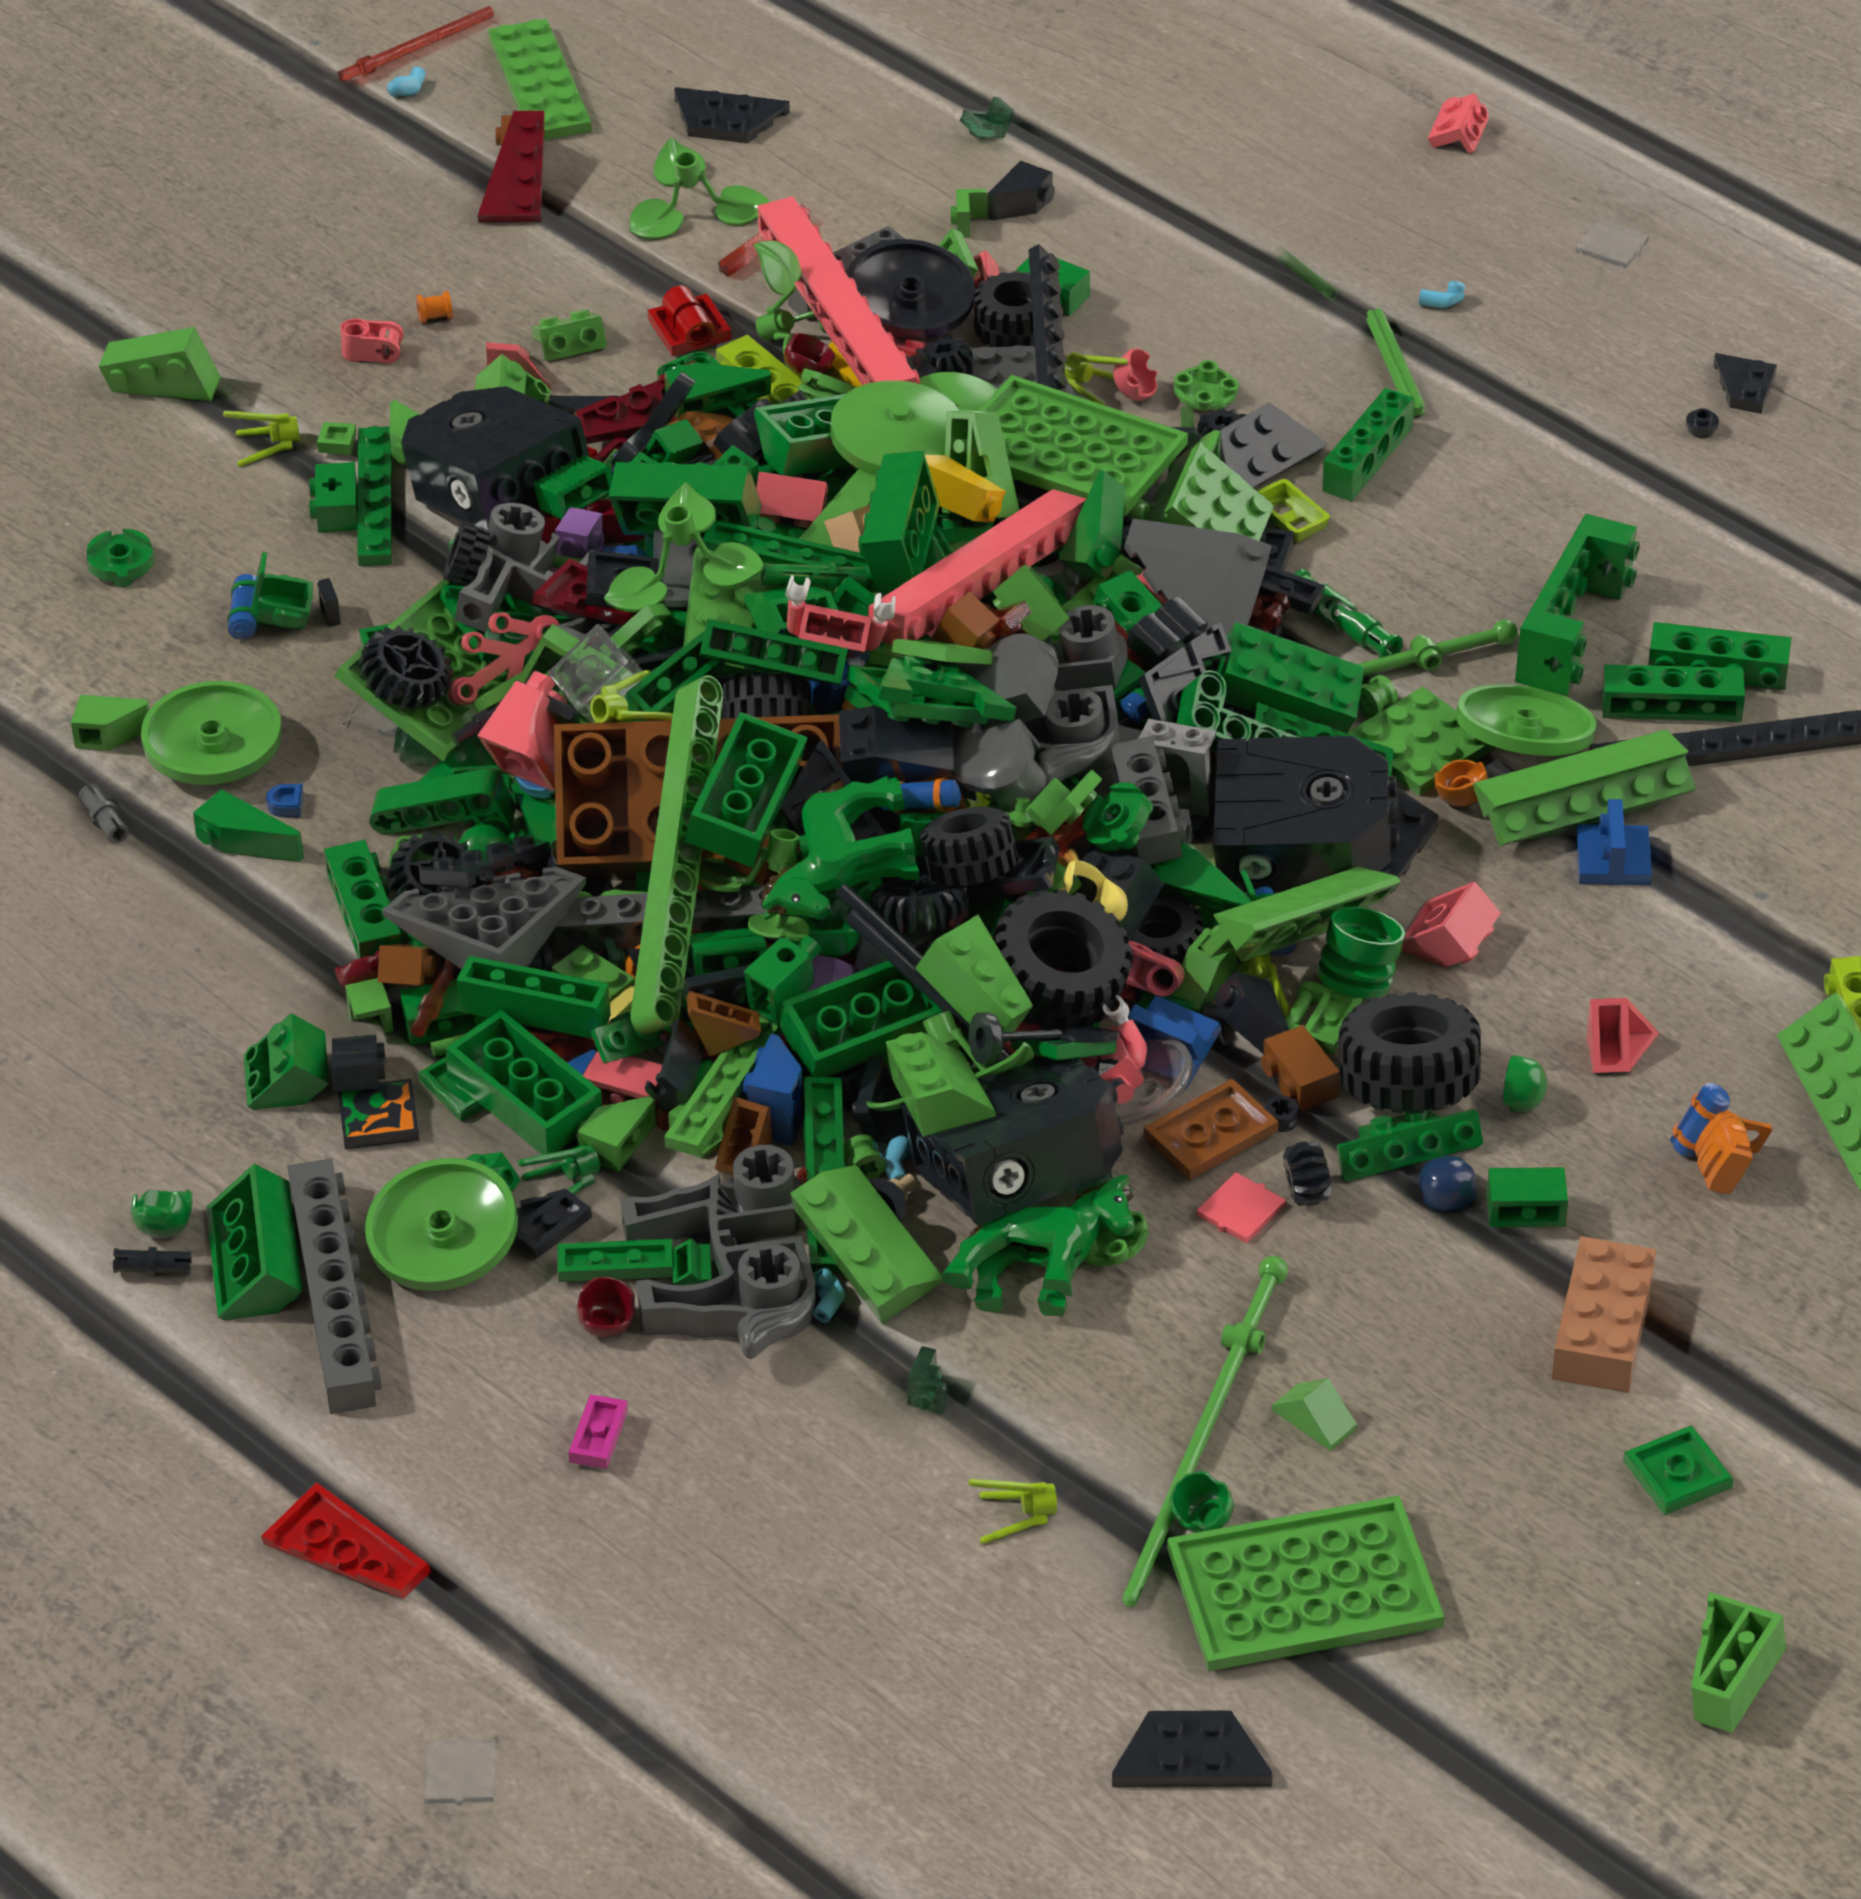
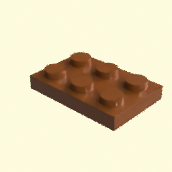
M1230 1079L1144 1126V1138L1190 1181L1277 1133L1279 1121L1236 1081Z

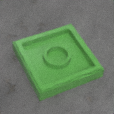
M896 639L893 640L892 653L944 662L991 665L993 657L991 650L937 641Z

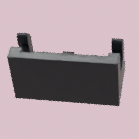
M680 1019L672 1022L671 1029L673 1031L671 1035L664 1029H662L660 1034L662 1042L668 1046L661 1071L657 1073L655 1078L660 1085V1089L655 1087L650 1081H646L645 1084L646 1093L659 1103V1107L663 1111L684 1103L691 1098L705 1050L699 1035Z

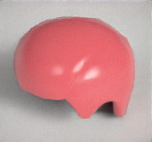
M1140 348L1130 349L1121 357L1127 359L1128 363L1126 365L1117 364L1114 366V382L1127 398L1133 401L1148 400L1154 396L1158 388L1156 382L1158 372L1148 368L1147 361L1150 355Z

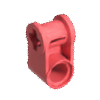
M355 318L346 320L341 324V351L344 359L352 362L367 361L389 364L397 361L401 351L399 344L403 340L404 331L396 322L369 321ZM387 330H389L388 338L386 337ZM387 346L389 347L388 355H386Z
M1128 942L1132 947L1133 958L1130 962L1132 967L1125 984L1141 988L1162 997L1170 995L1182 985L1185 973L1179 962L1153 952L1139 943ZM1159 969H1166L1172 974V986H1165L1159 982L1157 977Z

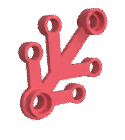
M504 612L493 614L488 622L492 632L501 634L509 631L527 636L517 644L487 639L479 632L466 633L461 641L462 648L466 652H484L499 655V657L470 678L460 677L453 679L447 692L449 700L455 705H469L477 698L480 688L505 670H507L506 681L521 673L525 656L536 649L542 638L543 627L547 626L550 628L552 624L558 626L560 625L554 617L548 615L538 616L532 622L512 619ZM498 617H502L505 621L503 629H499L496 626ZM472 636L478 641L475 649H472L469 645V639ZM463 685H467L470 690L466 698L461 695V687Z

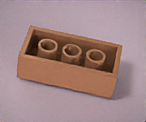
M1580 1236L1555 1345L1553 1380L1629 1393L1653 1284L1657 1249Z

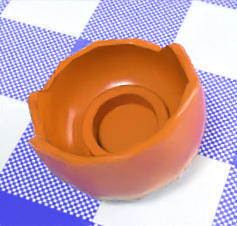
M1455 760L1444 765L1438 773H1435V787L1441 799L1448 804L1466 807L1478 802L1473 784L1488 779L1482 762L1475 763L1471 760Z

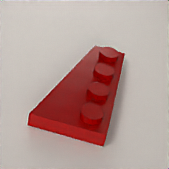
M317 1482L261 1535L262 1541L266 1546L401 1599H404L431 1573L429 1564Z

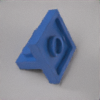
M1608 799L1607 814L1600 813L1599 825H1577L1576 843L1579 884L1651 885L1652 869L1648 826L1624 825L1622 799Z
M1155 995L1147 1009L1134 1004L1128 1015V1019L1134 1021L1147 1045L1145 1065L1140 1070L1187 1090L1222 1029L1220 1023Z

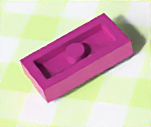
M593 1394L589 1395L568 1452L569 1463L608 1469L628 1413V1400Z

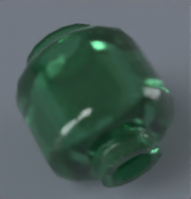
M397 726L393 753L398 754L399 761L410 765L431 766L436 755Z

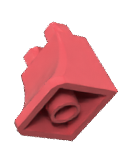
M534 671L526 684L515 681L477 736L502 772L514 777L517 776L549 791H554V724L557 723L547 710L550 702L547 695L565 704L567 702L561 694L552 690L555 683L551 677Z

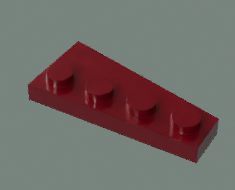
M545 110L513 111L477 215L478 222H541Z
M665 373L659 375L658 380L645 386L638 384L629 388V392L616 398L612 395L575 411V416L581 418L586 443L592 444L612 440L618 435L622 437L633 436L639 431L666 393ZM674 415L670 423L677 420L676 415Z

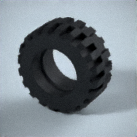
M1056 889L1054 893L1042 890L1034 892L1032 897L1029 894L1020 897L1014 904L1009 905L1004 910L992 939L1033 1004L1023 1022L1029 1025L1032 1022L1041 1025L1043 1030L1077 1026L1091 1027L1094 1022H1101L1107 1017L1102 1008L1104 1004L1110 1011L1114 1010L1118 1002L1115 995L1120 996L1132 967L1130 962L1133 954L1132 947L1128 944L1129 937L1125 929L1118 927L1120 924L1119 920L1113 913L1107 914L1104 911L1105 907L1099 902L1095 901L1092 903L1086 900L1085 895L1076 893L1075 896L1069 895L1067 890ZM1045 948L1064 952L1078 961L1085 971L1067 973L1055 970L1040 961L1032 950Z
M1407 992V995H1397V993L1387 994L1384 998L1379 999L1375 997L1369 999L1365 1005L1360 1003L1354 1007L1339 1027L1340 1081L1352 1097L1355 1096L1364 1105L1369 1103L1373 1108L1382 1111L1385 1108L1392 1110L1393 1113H1403V1111L1424 1113V1110L1429 1109L1433 1111L1441 1110L1448 1104L1453 1106L1459 1103L1463 1097L1466 1098L1470 1095L1481 1078V1029L1479 1028V1022L1462 1004L1457 1005L1454 1000L1449 998L1440 999L1434 994L1417 995V992Z

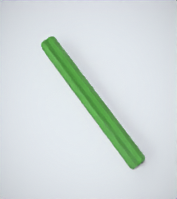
M1380 308L1370 309L1367 312L1368 317L1366 320L1397 391L1414 397L1413 417L1417 415L1422 416L1425 413V403L1384 311Z

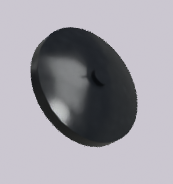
M895 239L875 244L862 251L853 260L847 273L849 278L854 279L860 295L867 298L873 314L879 315L882 327L886 333L890 332L895 337L926 339L946 334L960 326L972 310L975 283L970 270L952 252L929 242L913 239Z

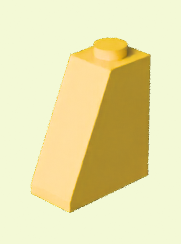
M925 455L940 502L939 506L975 522H994L995 517L1002 509V500L1006 493L1004 489L946 455Z

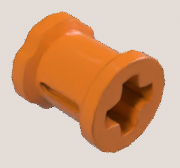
M443 291L442 295L423 297L421 294L416 295L417 313L421 324L426 323L427 319L446 317L447 320L453 319L449 291Z

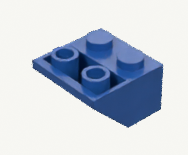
M770 1034L765 1047H760L757 1051L753 1073L748 1072L745 1077L743 1094L748 1095V1101L771 1107L772 1142L792 1146L804 1121L802 1068L781 1038L776 1034Z

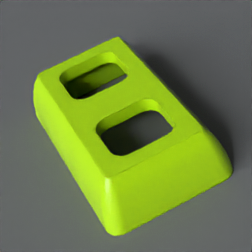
M1281 479L1257 491L1272 505L1284 503L1291 509L1282 515L1272 510L1269 520L1281 530L1294 531V541L1296 543L1324 530L1329 522L1330 515L1287 479ZM1301 520L1308 523V525L1300 529L1292 526V524Z

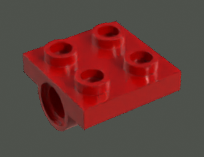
M675 286L664 295L662 306L647 310L648 321L671 356L685 354L693 350L732 340L731 328L707 293L694 296L688 287Z

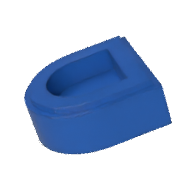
M280 784L271 788L266 794L268 811L278 817H301L304 796L303 784Z

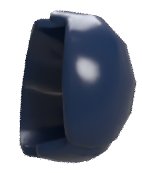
M1444 1155L1432 1159L1420 1171V1190L1423 1192L1425 1204L1440 1211H1458L1469 1207L1476 1199L1477 1182L1475 1172L1472 1166L1460 1157Z

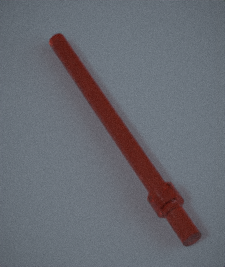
M487 6L372 57L367 55L357 59L356 64L338 71V78L341 82H346L359 75L365 77L376 72V68L494 17L493 9Z
M487 881L485 883V885L493 884L492 881ZM447 959L430 992L423 996L418 1005V1015L411 1027V1032L415 1036H424L429 1024L438 1017L443 1007L442 999L458 969L456 965Z

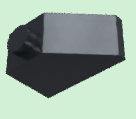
M1020 160L988 192V219L999 220L1037 214L1053 199L1055 193L1053 172Z
M1234 970L1214 995L1224 1020L1263 1055L1264 1039L1289 1030L1268 980Z

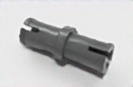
M90 784L94 794H92L88 786L82 788L79 793V800L90 812L92 823L103 830L111 843L117 844V839L113 833L120 842L124 841L129 834V829L119 818L118 810L114 803L106 800L97 785Z

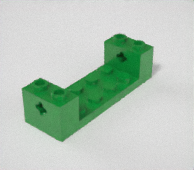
M1585 513L1520 627L1515 683L1568 696L1574 684H1580L1584 673V664H1580V657L1584 655L1587 637L1583 636L1584 622L1567 618V615H1573L1577 597H1583L1585 591L1621 600L1627 587H1633L1637 575V569L1632 568L1633 561L1637 559L1640 549V541H1636L1637 526Z

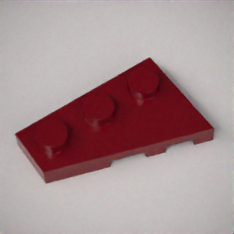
M571 558L534 592L532 604L620 625H625L638 613L621 611L613 607L585 604L587 566Z

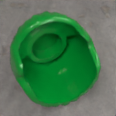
M151 1189L146 1191L139 1201L138 1195L134 1194L131 1204L132 1220L137 1229L145 1235L160 1239L171 1238L180 1234L186 1228L192 1212L193 1194L189 1189L172 1192Z

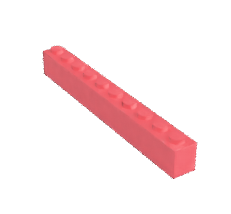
M793 196L757 206L759 233L765 241L783 243L796 254L801 267V278L794 282V284L860 383L865 385L878 381L896 380L921 384L918 372L910 368L905 353L897 349L892 334L890 332L886 333L882 327L879 315L873 314L867 298L860 295L854 279L849 278L845 273L841 260H836L830 244L823 241L817 225H812L806 209L800 207Z
M1052 489L882 597V603H889L892 601V597L895 596L896 603L894 617L888 620L881 642L893 645V640L920 639L937 628L947 609L968 592H971L980 600L999 587L1024 564L1032 566L1066 544L1086 498ZM874 603L869 606V617L874 615Z

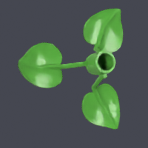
M671 137L658 154L654 165V175L656 180L663 186H674L672 200L669 205L661 199H647L639 203L631 213L629 232L637 237L648 240L663 239L676 233L684 220L683 214L674 209L677 205L680 186L692 188L699 181H702L712 200L718 203L715 208L717 218L727 225L742 226L751 223L758 218L757 206L770 203V201L756 190L741 185L727 186L722 190L721 197L717 196L706 178L703 157Z
M763 241L753 245L759 255L763 275L771 290L783 296L772 307L766 309L767 314L757 318L756 330L758 335L765 341L785 339L783 343L784 354L787 344L794 336V334H788L794 327V323L815 317V314L810 311L793 317L789 311L779 309L796 291L794 282L801 278V267L796 254L787 245L777 241ZM819 322V326H820L821 330H822L825 334H827V332L825 331V329L823 328V326H822L821 323Z
M685 482L670 497L658 518L659 529L663 533L664 540L658 573L655 575L653 570L647 567L628 568L614 579L604 600L608 605L626 612H639L647 604H660L668 593L667 586L661 580L665 576L671 542L678 546H685L690 544L692 540H695L705 558L710 560L703 568L706 580L720 588L736 587L755 578L764 569L763 562L757 553L740 543H722L716 548L714 554L707 549L700 537V533L708 530L716 519L715 509L706 498L698 494Z
M787 829L772 830L768 847H762L761 855L748 876L743 875L726 864L701 860L698 884L716 891H739L741 885L749 886L752 884L765 860L769 863L770 870L780 874L781 869L789 868L799 863L800 851L797 850L799 835ZM840 888L823 891L821 893L835 894ZM755 914L748 921L749 929L764 937H784L792 941H801L804 936L809 935L808 924L798 917L776 915L765 920L764 914Z
M951 1011L940 1013L923 1021L929 1036L960 1051L959 1048L961 1046L974 1062L969 1065L977 1079L994 1076L1018 1068L1034 1058L1033 1049L1026 1042H1023L1020 1048L1007 1059L999 1063L996 1061L992 1064H979L972 1056L970 1046L962 1036L960 1028H957ZM903 1098L885 1103H866L870 1109L876 1111H892L902 1108L901 1104L905 1102Z

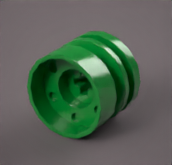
M1354 906L1335 910L1330 918L1325 937L1327 944L1324 945L1321 951V959L1317 966L1318 978L1333 990L1352 997L1370 999L1380 998L1388 994L1393 981L1392 977L1396 970L1395 961L1399 958L1406 935L1403 926L1394 918L1369 908Z

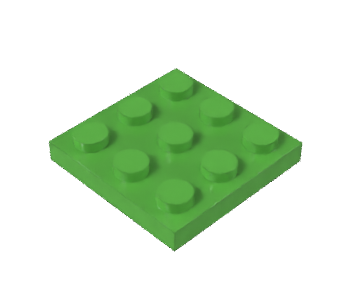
M1199 443L1191 450L1164 513L1178 525L1238 533L1260 541L1274 505L1243 480L1239 474L1222 462L1202 443Z
M1423 686L1347 733L1393 748L1392 776H1396L1398 781L1419 796L1435 787V773H1438L1444 765L1455 760H1471L1475 762L1495 749V746L1484 743L1464 731L1456 720V710Z

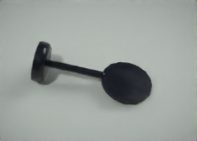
M991 1012L976 1013L970 1022L968 1034L971 1054L979 1064H992L996 1062L1002 1053L1003 1043L1006 1041L1061 1039L1074 1042H1108L1120 1038V1032L1116 1030L1097 1027H1066L1053 1030L1003 1032L1000 1021Z

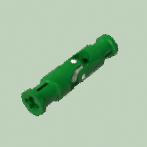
M1300 569L1294 573L1317 582L1311 578V573L1306 569ZM1321 583L1325 585V592L1323 598L1314 609V613L1337 629L1344 630L1353 641L1363 648H1370L1378 654V658L1400 653L1403 647V638L1401 636L1391 634L1383 629L1382 623L1370 614L1355 611L1358 608L1354 603L1326 583Z

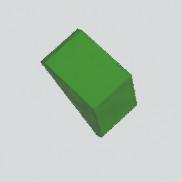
M1329 1378L1298 1383L1272 1404V1411L1330 1451L1357 1429L1355 1420Z

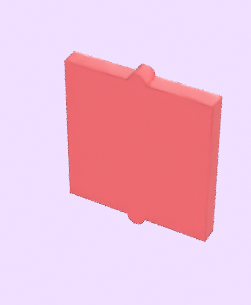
M1235 1172L1197 1209L1196 1215L1218 1227L1219 1232L1225 1231L1248 1243L1286 1205V1199L1266 1189L1263 1183L1257 1184Z

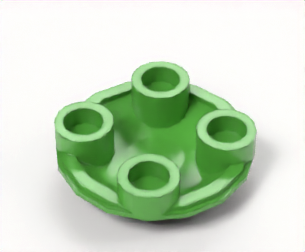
M1203 360L1199 363V366L1186 369L1183 372L1177 373L1174 377V392L1178 399L1184 404L1187 402V406L1203 411H1208L1209 409L1218 410L1229 406L1235 401L1239 391V382L1229 373L1218 368V364L1212 360Z
M1130 1210L1134 1218L1135 1229L1128 1236H1118L1111 1230L1101 1227L1083 1261L1094 1266H1111L1123 1263L1135 1256L1144 1247L1149 1235L1145 1216L1140 1212Z

